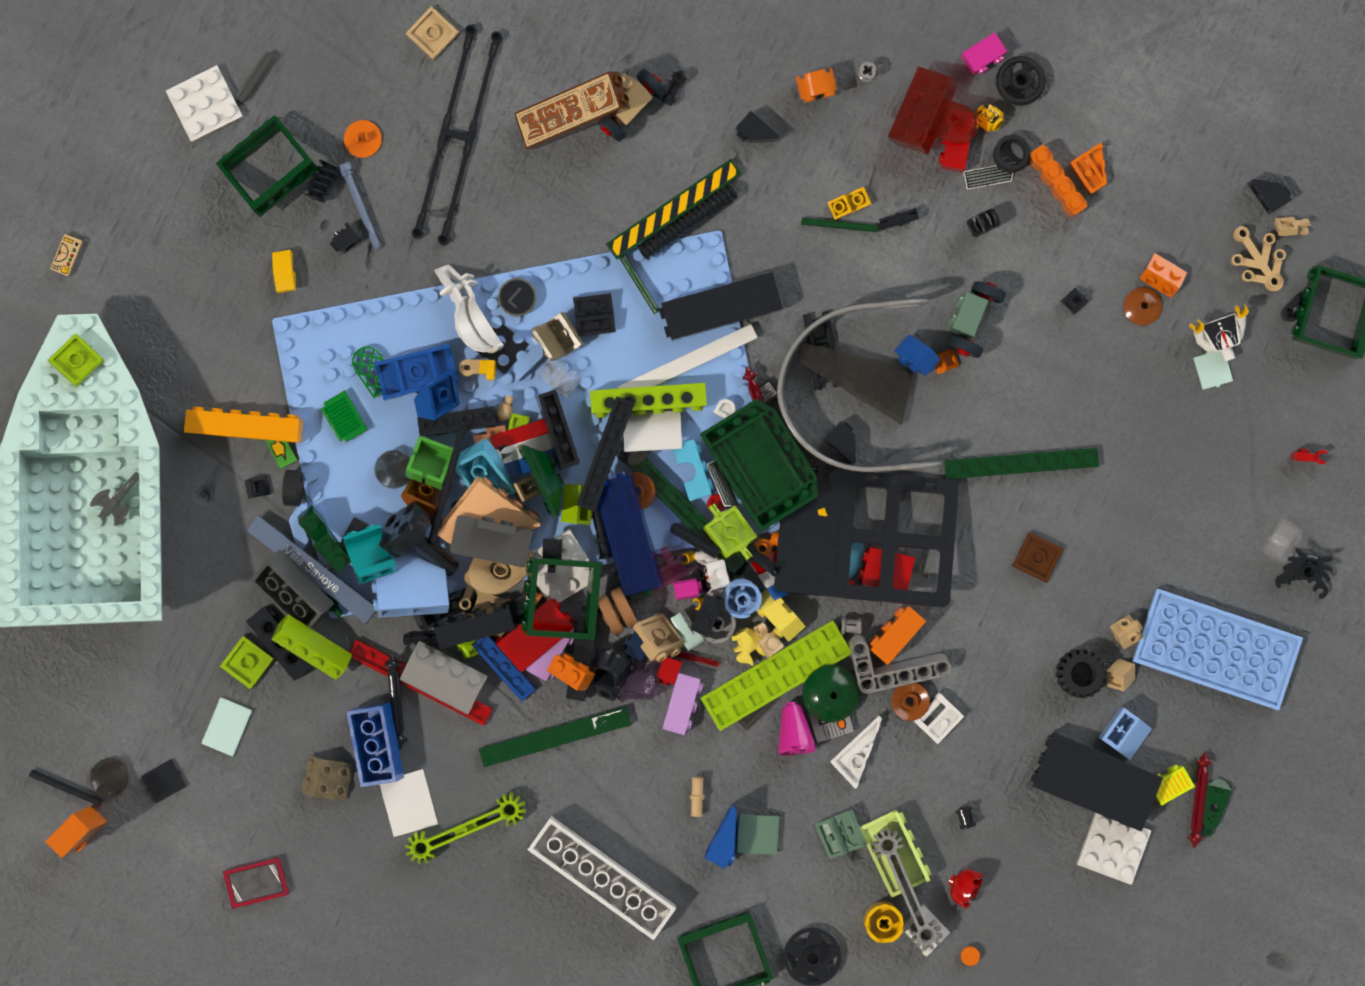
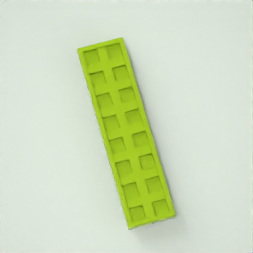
M832 620L712 690L700 699L717 728L721 731L805 682L809 674L815 669L824 665H833L851 654L850 648Z

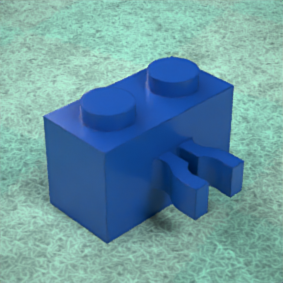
M910 334L894 350L899 356L897 360L905 367L909 365L908 367L914 373L920 372L924 376L928 372L931 373L935 369L936 363L940 360L930 347Z

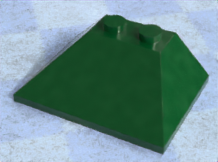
M517 445L524 463L528 464L543 496L541 500L548 515L556 517L564 481L560 473L556 474L553 468L556 466L553 457H548L546 453L529 446Z

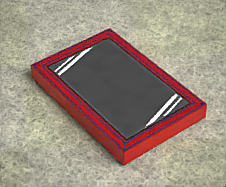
M280 857L223 871L232 909L289 895Z

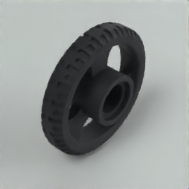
M1016 56L1006 60L1000 66L996 75V87L1000 96L1008 103L1017 106L1028 105L1036 101L1043 93L1046 84L1045 73L1041 65L1027 56ZM1016 63L1022 64V70L1016 71L1012 77L1004 75L1006 69ZM1035 70L1038 75L1039 84L1037 90L1029 86L1032 80L1029 72ZM1023 77L1025 84L1019 85L1016 82V78ZM1011 86L1014 91L1023 92L1024 99L1012 97L1006 92L1005 88Z

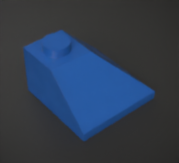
M452 369L427 383L415 397L417 417L435 421L460 405L454 371Z

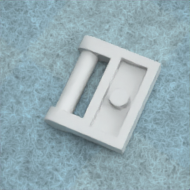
M938 692L935 695L936 698L930 703L926 714L920 719L914 720L937 744L964 717ZM942 703L945 708L926 726L923 722Z
M922 904L921 908L927 922L930 924L932 920H936L935 926H941V930L937 933H941L942 938H936L941 943L950 934V931ZM917 909L914 914L918 923L921 924L923 920ZM912 916L904 922L902 932H905L910 938L915 936L909 933V930H913L910 927L914 923ZM928 929L923 930L925 935L929 937L931 931ZM927 945L926 951L922 950V954L926 957L934 949L931 950L929 945Z

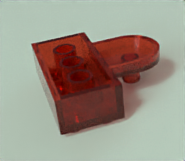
M918 66L888 137L894 144L928 155L935 138L954 144H963L971 140L978 131L979 120L976 113L970 107L952 101L958 84L952 77Z

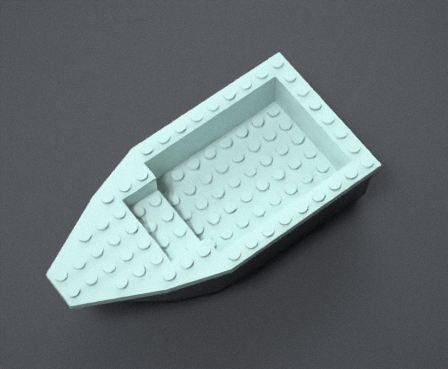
M98 314L57 315L18 392L0 446V627L162 621L160 446L139 389ZM75 333L105 360L77 388L48 362V359ZM135 471L138 472L139 480L119 504V506L129 504V511L125 520L118 526H114V516L112 514L109 517L107 516L104 521L99 518L98 515L103 507L90 506L94 496L100 491L110 489L109 498L111 499Z

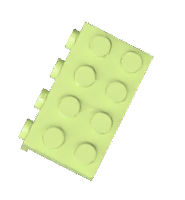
M896 809L859 826L867 843V848L891 898L901 894L899 886L886 856L883 854L878 859L876 857L878 852H872V849L876 846L871 845V841H877L873 835L877 834L880 837V829L886 834L887 828H890L891 835L894 831H897V837L903 838L897 844H903L904 848H897V853L912 887L931 881L929 876L932 875L928 865H923L921 861L923 855L919 847H914L912 841L915 838L911 830L907 831L904 826L907 821L903 813H898ZM885 840L882 843L883 849L888 850L892 847L891 840ZM891 855L890 859L898 877L901 879L903 878V873L895 855Z

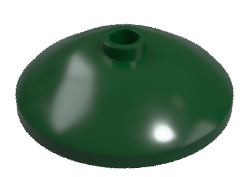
M824 665L809 674L803 685L802 698L806 709L816 719L823 722H838L854 712L859 702L860 689L856 678L850 671L838 665ZM836 692V697L830 698V694Z

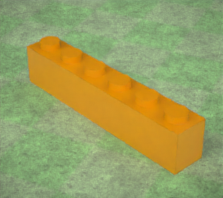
M193 406L192 410L186 409L184 433L302 443L304 420L298 419V415L287 414L286 418H281L277 413H268V416H260L261 412L249 411V415L242 414L241 410H230V413H223V409L211 408V411H204V407Z

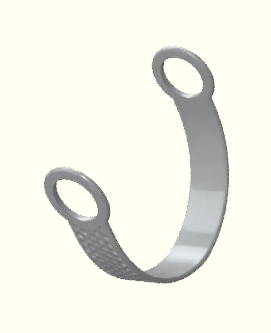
M928 299L859 304L838 309L816 320L795 340L780 370L777 387L778 403L783 418L794 437L814 456L833 466L859 472H880L942 466L940 461L873 467L856 466L836 461L816 450L802 437L790 418L784 399L785 379L791 360L803 341L818 327L844 314L864 310L929 304Z

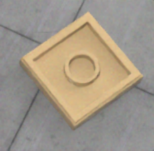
M431 6L405 34L434 61L460 32Z

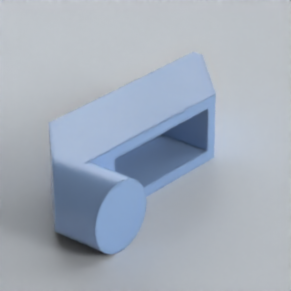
M534 337L530 340L534 347L515 364L516 382H519L543 359L544 349Z
M307 502L297 506L289 519L295 544L303 550L307 547L310 539L309 535L299 525L297 516L308 508Z

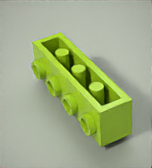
M289 614L278 624L271 639L335 680L346 671L352 656L351 653Z

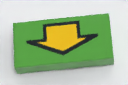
M265 440L280 469L298 461L289 442Z

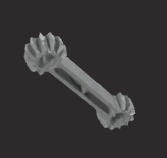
M887 828L886 834L880 829V837L877 834L873 835L877 841H871V845L876 846L872 849V852H878L876 856L878 859L883 854L887 858L916 926V930H909L911 935H915L910 938L911 942L917 941L915 943L916 948H919L922 944L923 951H926L927 945L932 950L934 949L933 942L936 945L940 944L936 938H942V934L937 933L941 930V926H935L936 920H932L930 924L927 922L897 853V848H904L903 844H897L903 838L897 837V831H894L891 835L890 828ZM885 840L892 841V847L888 850L882 848V843ZM891 855H895L903 873V878L901 879L898 877L890 859ZM911 900L915 901L923 922L921 924L918 923L912 910ZM925 929L931 931L928 938L921 937V932Z

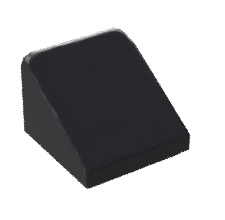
M267 476L245 480L248 499L271 494Z

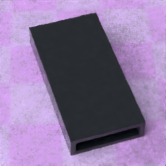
M1053 733L1052 736L1048 735L1045 746L1048 747L1046 753L1041 752L1037 762L1041 764L1038 772L1034 770L1030 779L1033 782L1032 786L1142 832L1163 777L1057 733Z

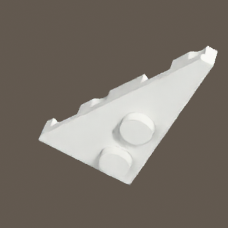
M879 715L830 760L832 765L855 789L858 787L874 739L880 727L882 718Z

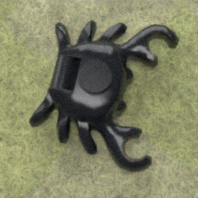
M1295 548V552L1299 557H1288V560L1292 563L1283 566V570H1290L1277 576L1275 585L1277 588H1281L1280 581L1283 579L1287 581L1288 585H1291L1293 576H1296L1297 580H1307L1308 583L1316 581L1312 590L1315 592L1318 589H1323V592L1319 594V598H1325L1328 594V588L1322 581V577L1328 582L1330 577L1324 569L1327 571H1332L1333 569L1323 562L1332 561L1333 557L1315 556Z

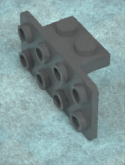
M462 515L457 516L450 546L451 553L525 567L532 538V531L530 529L512 526L513 522L501 520V523L493 522L494 518L482 516V519Z

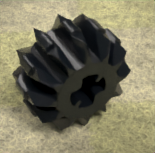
M994 209L983 211L967 221L969 232L973 237L983 235L1001 224L999 216Z

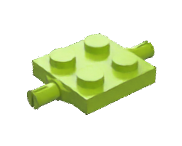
M715 503L711 505L708 509L715 517L703 529L714 544L720 548L722 555L727 559L734 553L741 552L746 561L751 559L753 555L747 549V546L758 536L737 507L734 506L728 511L720 512Z

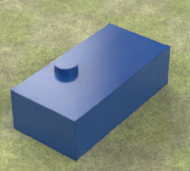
M390 702L356 707L346 711L360 787L393 783L403 779V768Z

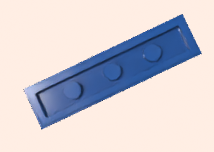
M491 636L475 640L471 644L521 701L536 690V687L519 671L497 646Z

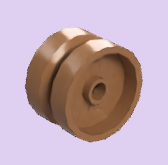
M620 586L611 590L614 603H611L609 597L605 594L601 595L598 599L600 612L615 636L624 632L621 619L624 620L629 628H632L638 622Z

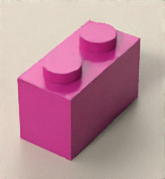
M994 32L964 51L960 57L972 75L976 73L981 75L989 69L987 66L993 62L996 65L1003 61L1007 50Z

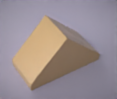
M533 475L513 484L522 502L541 494Z

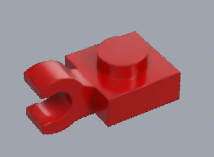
M1297 449V452L1291 453L1290 460L1314 462L1322 465L1326 464V461H1321L1319 455L1327 454V451L1318 450L1311 454L1307 449Z

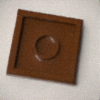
M1028 532L1012 567L1047 583L1064 548Z

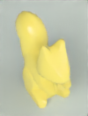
M744 627L731 636L732 641H737L738 646L733 649L734 652H740L736 656L738 662L753 666L754 662L750 653L755 650L760 655L766 656L757 644L760 637L753 629Z

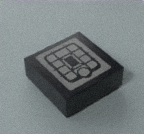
M769 379L759 385L765 404H768L777 397V390Z

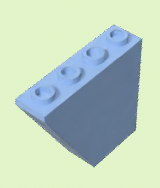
M409 553L399 558L391 555L396 564V572L377 578L372 582V593H376V599H373L374 611L378 612V618L448 613L449 601L445 569Z

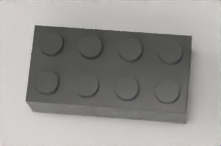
M278 550L269 557L250 580L285 616L289 614L311 629L321 621L335 604L281 550Z

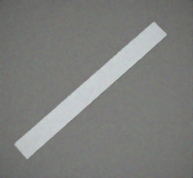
M750 324L618 386V388L656 386L758 337Z

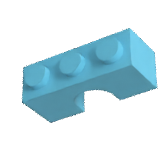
M694 439L683 442L682 449H673L678 465L689 463L696 470L695 477L691 481L684 483L689 501L711 495V490H714L711 479H707L705 472L708 471L705 460L701 461L699 454L702 453L699 442L695 443Z

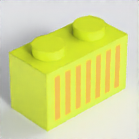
M1175 764L1167 769V773L1161 776L1163 780L1155 799L1162 806L1195 787L1184 766H1177Z

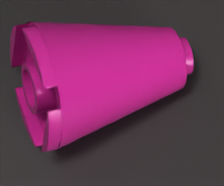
M797 702L786 703V706L782 708L778 754L780 756H792L797 753L807 754L815 752L816 745L802 706L797 705Z

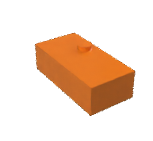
M89 806L73 813L45 842L61 858H64L76 851H82L87 846V842L108 821L93 806Z

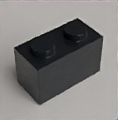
M706 594L690 629L708 638L724 602Z

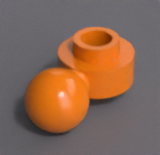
M779 531L773 532L769 540L766 538L758 539L754 543L756 549L760 551L759 546L764 545L766 551L761 553L765 556L770 554L773 546H778Z

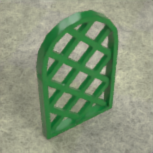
M364 346L354 353L352 366L355 373L375 399L382 394V391L376 394L377 388L381 389V386H378V374L377 376L370 375L371 368H375V366H372L373 358L380 361L384 360V358L375 348ZM365 349H372L371 356L364 354ZM376 351L380 357L374 356V352ZM356 355L361 356L360 363L354 362ZM364 357L371 358L370 365L363 364ZM355 365H359V372L356 370ZM362 366L369 367L368 374L361 373ZM361 376H367L366 383ZM370 377L377 378L375 385L368 384ZM369 387H374V388H375V389H374V394L371 392V390L369 389Z

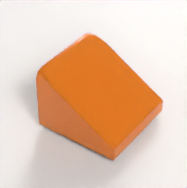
M949 349L937 354L940 360L934 367L937 374H941L960 366L954 350Z

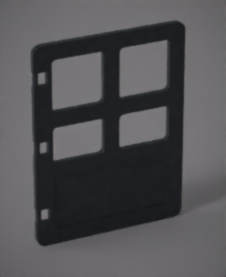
M812 467L814 472H818V497L780 520L776 564L781 567L779 574L775 572V589L784 593L939 608L948 606L951 597L959 493L957 481L943 478ZM866 477H876L877 483H867ZM925 483H937L936 489L925 488ZM858 487L878 488L887 491L883 530L858 529L853 526L856 489ZM902 491L941 494L944 496L942 533L940 536L900 533L898 531L900 494ZM825 508L827 516L819 515L817 510ZM853 543L876 544L882 547L879 586L870 587L849 584L851 546ZM897 547L939 551L940 559L936 592L901 590L893 587Z

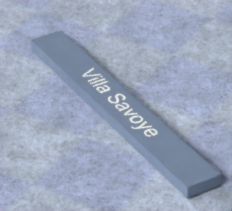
M260 515L255 518L247 529V532L274 553L281 550L319 588L365 624H368L376 613L372 602L327 569V567Z

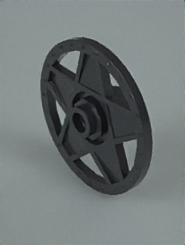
M809 927L797 931L789 938L784 948L783 959L787 972L794 980L804 985L816 986L826 983L837 973L841 963V950L836 939L829 932L820 928ZM809 932L805 944L793 942L799 935ZM820 933L828 937L834 946H822ZM788 952L798 959L793 971L788 963ZM837 957L835 967L828 974L826 962ZM811 971L819 980L808 981L801 979V977Z

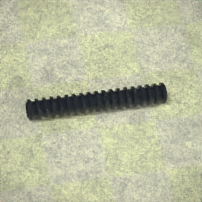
M727 184L726 188L722 187L721 191L716 192V195L712 194L711 198L708 197L706 202L702 201V205L698 204L697 208H692V212L688 211L687 215L682 216V219L678 218L677 222L674 221L672 226L668 225V228H664L663 232H658V235H654L653 239H648L649 242H644L643 246H639L642 256L649 261L651 256H655V253L659 254L660 250L665 249V246L669 247V243H674L675 239L678 240L679 236L683 237L685 232H689V229L693 230L694 226L699 225V222L703 223L704 219L707 220L709 215L713 216V213H717L718 209H723V205L727 206L728 202L731 203L733 201V198L737 199L735 189Z

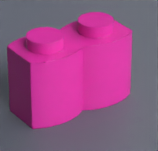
M696 578L673 582L676 601L699 597V593H702L701 582L696 581Z

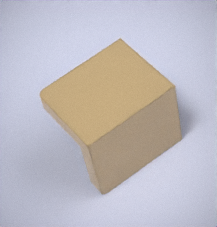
M1117 659L1106 671L1107 686L1124 692L1136 678L1135 664L1121 659Z

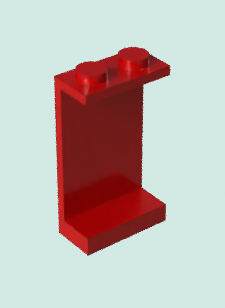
M547 596L545 598L546 602L534 611L533 629L570 632L574 629L572 623L574 619L568 612L564 614L560 610L562 606L555 598L551 599ZM520 623L515 627V630L510 631L504 637L500 635L495 641L497 646L522 673L562 638L526 636L521 631L522 625Z

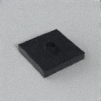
M502 324L501 327L493 328L497 336L505 338L506 343L502 342L504 344L503 348L494 353L476 352L488 360H495L496 368L505 374L516 362L517 353L524 351L529 344L525 341L520 344L513 341L515 333ZM502 354L509 357V363L506 366H501L498 363V357Z

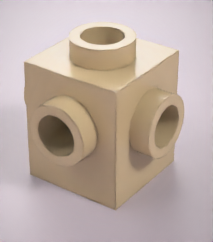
M1130 615L1110 626L1115 639L1123 649L1144 638L1141 633L1143 627L1137 619L1134 621Z

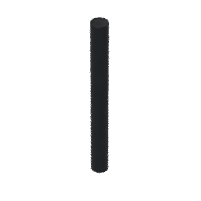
M31 770L29 774L31 778L99 807L103 802L98 797L35 770Z

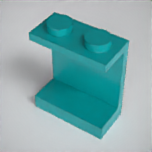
M380 524L376 526L369 525L364 530L358 532H349L343 537L344 545L359 585L396 572L394 558L392 559L391 555L379 547L382 536Z

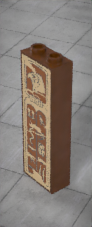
M609 71L514 114L525 148L537 149L630 109L629 97L623 88L621 75L619 72Z

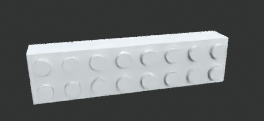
M552 816L528 848V851L652 940L656 938L676 910L675 904Z

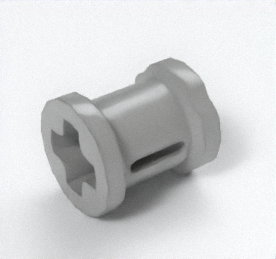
M869 62L863 63L858 72L859 79L863 82L872 81L876 74V66ZM865 69L867 71L871 70L870 76L869 74H863Z
M842 617L841 634L850 632L860 635L861 618L854 620Z

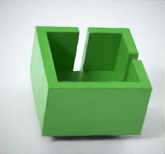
M419 436L413 450V455H411L407 465L405 477L421 483L424 479L426 485L442 490L453 448Z

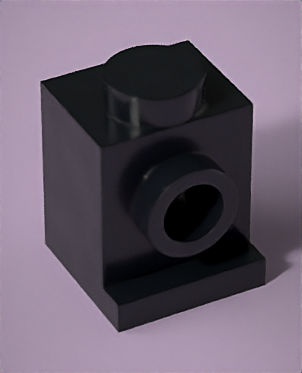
M348 223L344 224L346 226L344 230L341 228L334 233V238L330 243L336 252L340 250L343 254L361 240Z

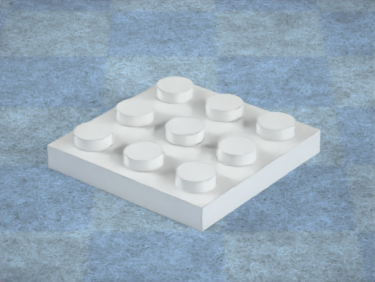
M217 65L166 90L192 143L244 118Z
M570 528L554 538L562 539V559L590 561ZM543 545L531 552L533 557H542ZM538 564L537 586L545 598L549 596L551 599L555 598L560 603L588 586L589 568L556 565L555 573H547L548 565Z
M1095 813L1076 864L1132 885L1151 830L1143 827L1141 832Z

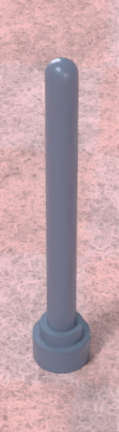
M350 162L341 164L336 169L339 175L345 178L373 248L379 250L381 248L380 242L352 177L353 167Z

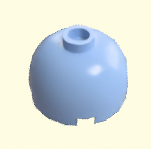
M743 578L735 579L724 588L722 601L730 615L736 618H747L751 616V613L759 609L762 595L758 587L750 580Z

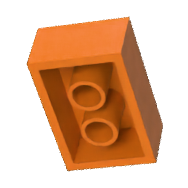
M900 606L893 614L895 618L892 621H886L881 627V630H883L879 636L874 635L868 642L870 645L868 647L869 650L887 665L926 622L910 606Z

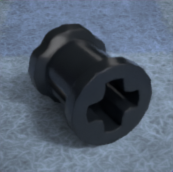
M972 806L955 810L959 816L960 829L976 826L971 812Z

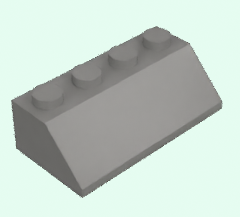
M419 641L407 662L400 680L468 715L488 676Z

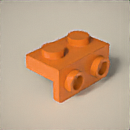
M1154 253L1139 279L1172 298L1181 287L1187 272Z

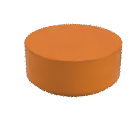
M966 946L961 950L960 958L965 965L974 966L980 960V953L975 947Z

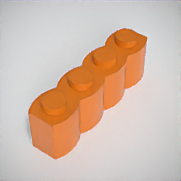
M1041 145L1030 153L1029 163L1035 170L1039 171L1041 180L1050 187L1054 198L1061 202L1065 213L1073 218L1087 207L1085 198L1079 192H1076L1074 183L1065 176L1061 165L1053 160L1051 151L1046 146Z

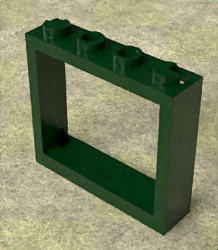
M276 115L268 121L266 120L262 126L252 131L246 139L238 143L229 153L223 155L216 162V165L259 217L263 216L319 170L317 165ZM281 131L304 160L257 199L253 200L230 171L277 132Z
M1321 265L1312 266L1307 274V286L1302 292V304L1297 310L1298 319L1291 331L1293 335L1292 340L1352 359H1363L1365 351V299L1350 350L1303 336L1320 275L1365 289V279Z
M529 556V561H527V566H525V571L528 572V578L524 582L526 600H523L522 611H525L524 619L521 620V631H523V634L526 636L595 640L602 563L598 561ZM538 564L589 568L584 633L533 629Z
M750 910L677 936L694 986L701 985L686 944L747 922L765 972L728 986H755L758 984L764 986L773 979Z

